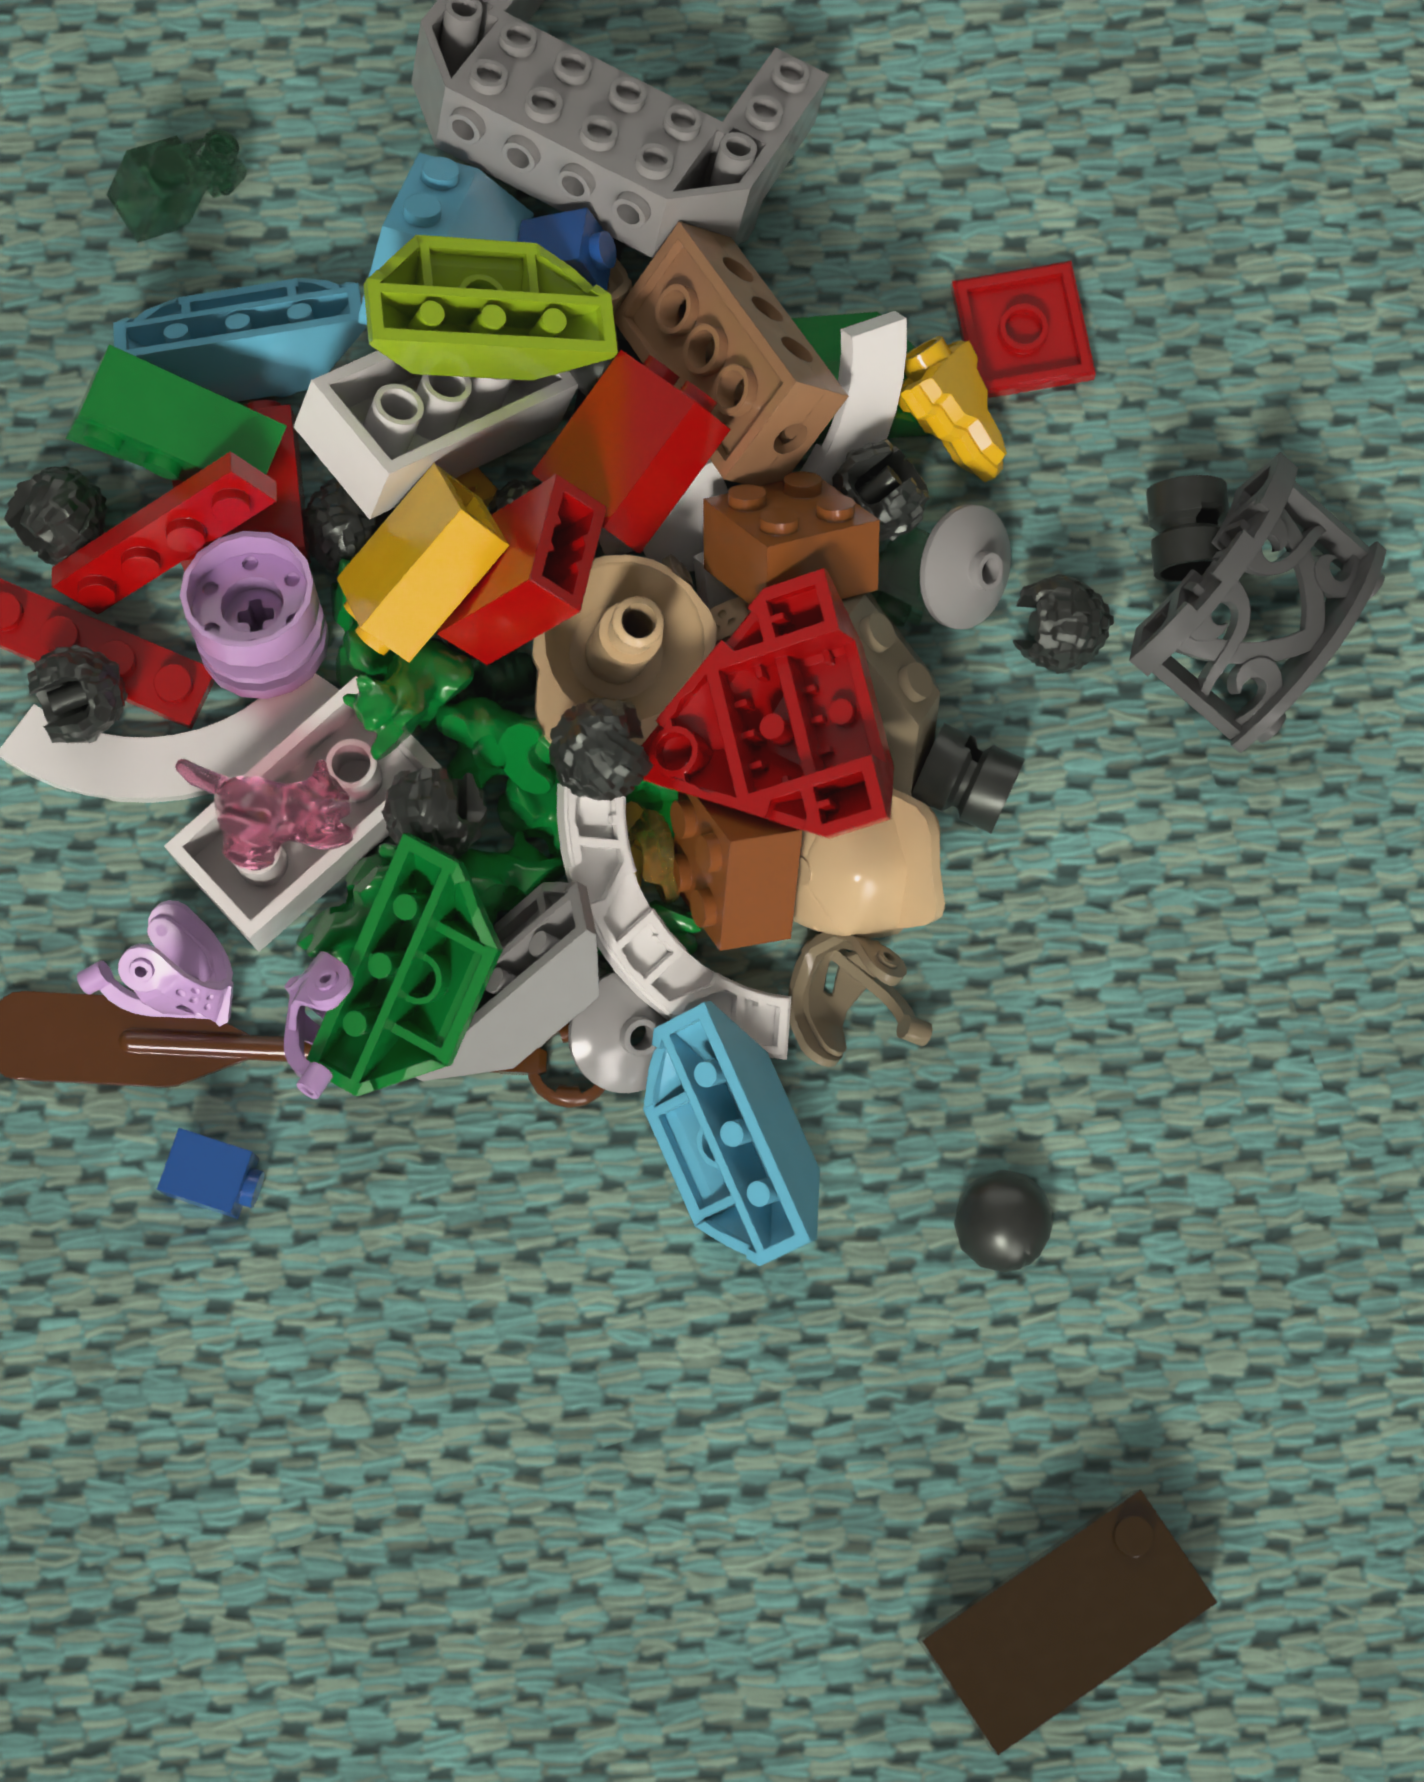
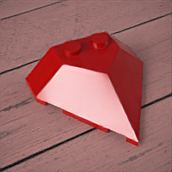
M822 568L763 588L748 606L751 612L726 642L721 640L655 720L658 723L657 727L641 745L653 764L652 769L647 776H644L643 781L828 839L891 820L894 765L862 642L829 572Z

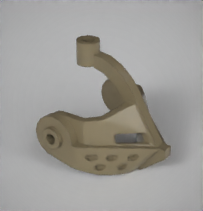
M819 932L806 942L801 949L802 953L795 963L789 984L788 996H791L790 1026L800 1049L808 1058L825 1067H834L839 1062L847 1049L843 1032V1023L847 1011L866 988L877 996L894 1015L898 1022L896 1030L898 1038L922 1047L929 1042L933 1030L932 1024L916 1018L912 1008L893 987L899 984L907 974V968L903 960L895 952L880 944L877 940L853 934L839 936ZM830 961L838 964L832 993L824 991Z

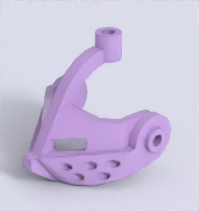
M164 901L152 910L148 918L147 934L155 947L149 944L133 945L120 958L118 963L120 978L134 992L115 980L110 967L102 960L77 973L78 983L86 994L90 995L100 990L110 1002L134 1014L151 1017L210 1019L218 1026L227 1023L231 1018L234 983L232 982L233 971L230 960L212 930L187 905L179 901Z
M320 951L303 974L290 978L284 986L290 994L284 1033V1053L287 1062L300 1078L296 1084L297 1088L312 1099L320 1097L332 1080L333 1075L323 1065L317 1062L310 1063L305 1057L304 1041L312 1045L320 1028L319 1025L305 1014V1006L324 1019L326 1012L337 1007L350 993L354 983V977L349 968L331 954Z

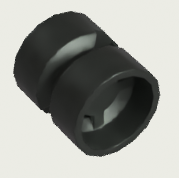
M1190 475L1165 479L1154 483L1146 491L1149 526L1159 532L1151 540L1154 577L1165 582H1182L1191 570L1197 571L1202 576L1213 562L1212 558L1216 552L1220 551L1211 542L1229 511L1226 481L1210 475Z
M944 723L925 761L911 797L942 812L954 806L958 808L960 820L991 834L1025 759L995 745L982 751L978 749L975 736Z

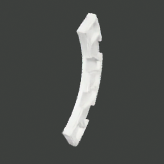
M892 311L841 329V358L838 382L849 397L834 415L831 427L822 446L816 443L800 471L816 473L833 486L832 477L845 462L849 451L862 448L868 443L874 444L887 439L896 414L904 378L907 351L906 317L896 311ZM704 552L693 556L697 595L708 609L739 597L704 569Z
M315 673L311 679L293 692L269 699L259 698L243 710L197 730L157 737H123L101 733L97 741L92 743H52L47 731L43 727L48 724L43 709L34 704L0 747V759L26 775L53 787L86 796L106 798L117 802L141 803L185 800L230 788L334 696L339 689Z
M557 783V824L560 851L568 883L577 881L587 886L596 931L597 947L617 975L640 999L668 1021L703 1002L711 1001L766 1050L770 1058L787 1060L791 996L767 993L750 988L724 977L720 973L713 972L686 952L687 949L669 931L655 909L650 908L635 876L637 870L627 831L626 796L614 798L612 801H598L585 796H575L571 793L570 789Z

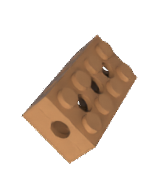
M679 221L614 313V323L642 363H644L649 355L653 356L680 377L674 387L680 390L687 380L718 403L711 414L731 430L710 460L724 480L758 486L784 480V477L794 470L849 397L731 237Z

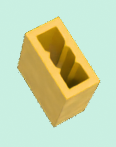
M433 463L337 577L347 599L343 606L357 620L359 625L355 632L376 652L385 655L389 650H392L404 660L410 662L504 553L509 544L483 500L437 464Z

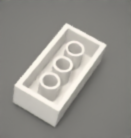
M377 350L311 380L293 427L370 520L397 507L433 463L437 464L452 477L457 478L556 430L576 392L578 384L569 371L533 381L411 374Z
M357 676L349 681L164 845L175 862L258 952L343 878L359 860L366 857L389 836L381 811L385 806L386 791L391 787L395 775L401 771L410 770V773L418 771L421 767L442 769V766L412 735L386 757L379 761L373 759L370 749L377 738V733L365 730L363 724L356 716L355 710L343 701V696L347 693H359L356 683Z

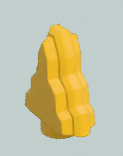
M942 336L934 337L906 354L904 373L907 378L903 381L898 404L903 412L912 413L925 433L932 434L941 440L952 460L958 466L975 474L983 482H988L1003 470L1002 460L1007 452L1001 432L988 411V391L976 368L978 357L970 341L959 340L947 345Z

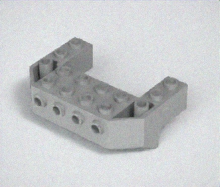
M437 0L420 22L411 83L435 147L562 212L588 208L603 230L609 232L612 238L651 258H654L679 221L731 237L736 245L749 239L755 228L764 197L798 150L816 121L829 78V74L775 47L723 122L528 24L527 22L544 0Z

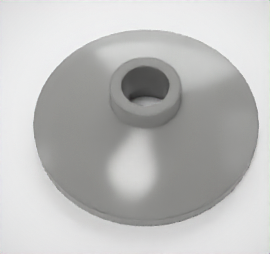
M964 504L955 507L937 522L926 541L920 563V589L928 612L943 626L953 629H968L980 624L993 612L1004 593L1010 573L1011 548L1006 528L1001 519L992 510L974 504Z
M613 970L599 977L600 997L569 1022L568 1042L576 1066L588 1080L611 1092L633 1093L646 1089L649 1065L653 1052L657 1048L652 1045L654 1028L668 1020L640 999ZM639 1026H645L646 1031L643 1039L637 1045L632 1046L630 1037L633 1030Z

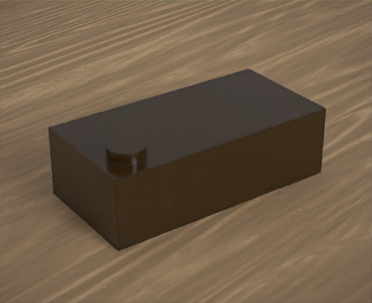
M1135 1490L1116 1501L917 1640L991 1752L1000 1755L1218 1602L1142 1490Z

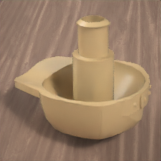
M617 554L594 558L581 612L534 638L533 662L538 670L535 714L538 723L544 728V737L549 744L552 742L550 738L551 729L558 724L562 714L568 708L587 702L592 698H606L612 701L632 702L641 721L640 728L644 737L643 739L631 738L630 740L641 746L657 727L658 723L655 722L657 717L712 652L716 643L717 626L710 610L692 586L673 573L668 566L654 559L633 555Z
M893 787L891 820L830 839L803 831L793 915L794 922L821 933L839 936L853 934L863 938L875 939L896 935L903 928L928 925L943 916L945 899L940 869V825L934 811L928 805L901 791L895 790Z

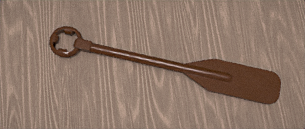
M18 991L12 992L0 1000V1073L6 1078L13 1080L171 1088L181 1086L248 1060L287 1062L284 1053V1036L249 1035L227 1023L218 1026L210 1019L151 1017L134 1014L121 1009L110 1002L104 995ZM569 1022L548 1040L560 1034L562 1042L567 1043ZM548 1040L513 1069L492 1071V1073L528 1075V1079L538 1095L550 1104L565 1108L585 1106L599 1098L605 1091V1089L596 1084L583 1093L580 1092L578 1085L567 1086L560 1084L556 1092L547 1087L540 1075L547 1073L548 1053L542 1048ZM304 1041V1053L307 1058L312 1045Z

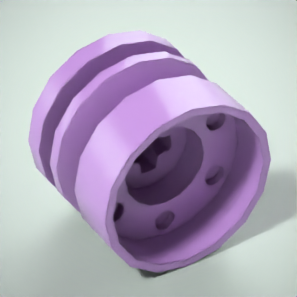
M241 531L216 539L196 554L184 572L180 599L185 618L196 641L203 665L221 688L241 697L269 699L293 692L311 679L326 658L330 634L308 561L294 544L270 532Z

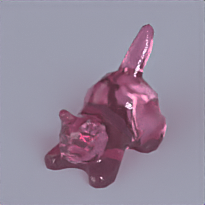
M179 759L175 764L176 771L190 785L214 794L216 817L219 828L223 833L222 852L225 858L241 868L254 871L273 865L275 853L278 852L283 843L288 841L298 842L319 850H326L345 846L353 840L351 827L339 821L351 811L350 795L343 790L337 779L329 773L327 764L323 759L317 761L312 775L307 780L297 783H278L256 776L228 778L186 759Z

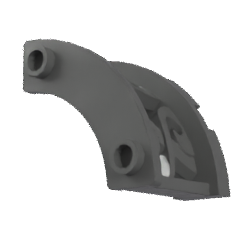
M1281 452L1236 489L1227 516L1211 542L1220 551L1216 552L1212 558L1213 562L1202 576L1197 571L1191 570L1166 600L1136 627L1129 659L1147 677L1151 673L1157 676L1231 740L1230 745L1239 753L1246 750L1256 740L1261 743L1268 741L1280 730L1286 720L1285 712L1324 669L1352 630L1368 600L1378 592L1385 580L1381 570L1387 550L1378 541L1374 542L1371 546L1366 545L1295 481L1298 467ZM1267 539L1272 545V552L1281 551L1284 547L1286 549V552L1274 562L1268 561L1262 553V546ZM1315 546L1324 555L1313 557L1310 549ZM1331 562L1340 569L1335 577L1331 575ZM1294 568L1301 599L1300 631L1268 641L1242 642L1249 628L1251 609L1247 593L1239 582L1244 572L1256 576H1272L1285 573ZM1220 603L1225 604L1230 609L1229 626L1228 623L1217 625L1212 620L1211 614ZM1227 626H1228V629H1227V631H1226V633H1225L1223 639H1218V637H1219L1221 634H1223V632L1225 631V629H1226ZM1177 652L1208 662L1198 678H1196L1171 655ZM1288 659L1280 670L1274 662ZM1228 664H1236L1230 671L1227 679V688L1230 694H1240L1244 683L1249 679L1255 680L1258 685L1257 694L1238 713L1211 691Z

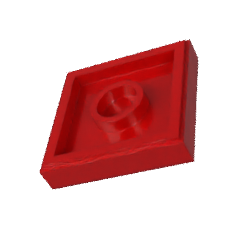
M1072 261L952 281L951 291L962 341H970L978 357L976 368L988 391V398L1095 379L1096 372Z

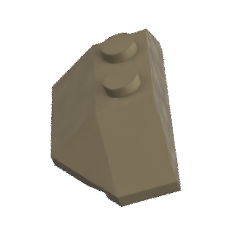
M870 592L841 599L865 651L894 765L893 787L895 790L912 796L915 784L934 744L940 690L934 675Z

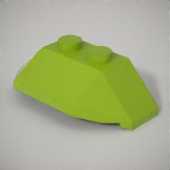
M415 235L381 268L369 276L363 284L369 345L411 374L533 381L609 360L618 353L611 294L597 284L593 287L574 268L538 243Z

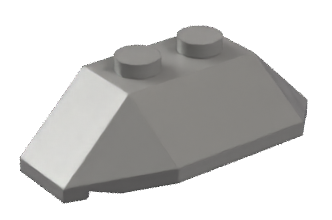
M577 881L569 883L543 882L493 925L503 950L453 1064L415 1078L421 1081L513 1069L600 997L597 939L587 886Z

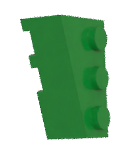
M109 344L92 376L66 439L144 467L163 478L184 482L230 451L264 474H267L287 425Z

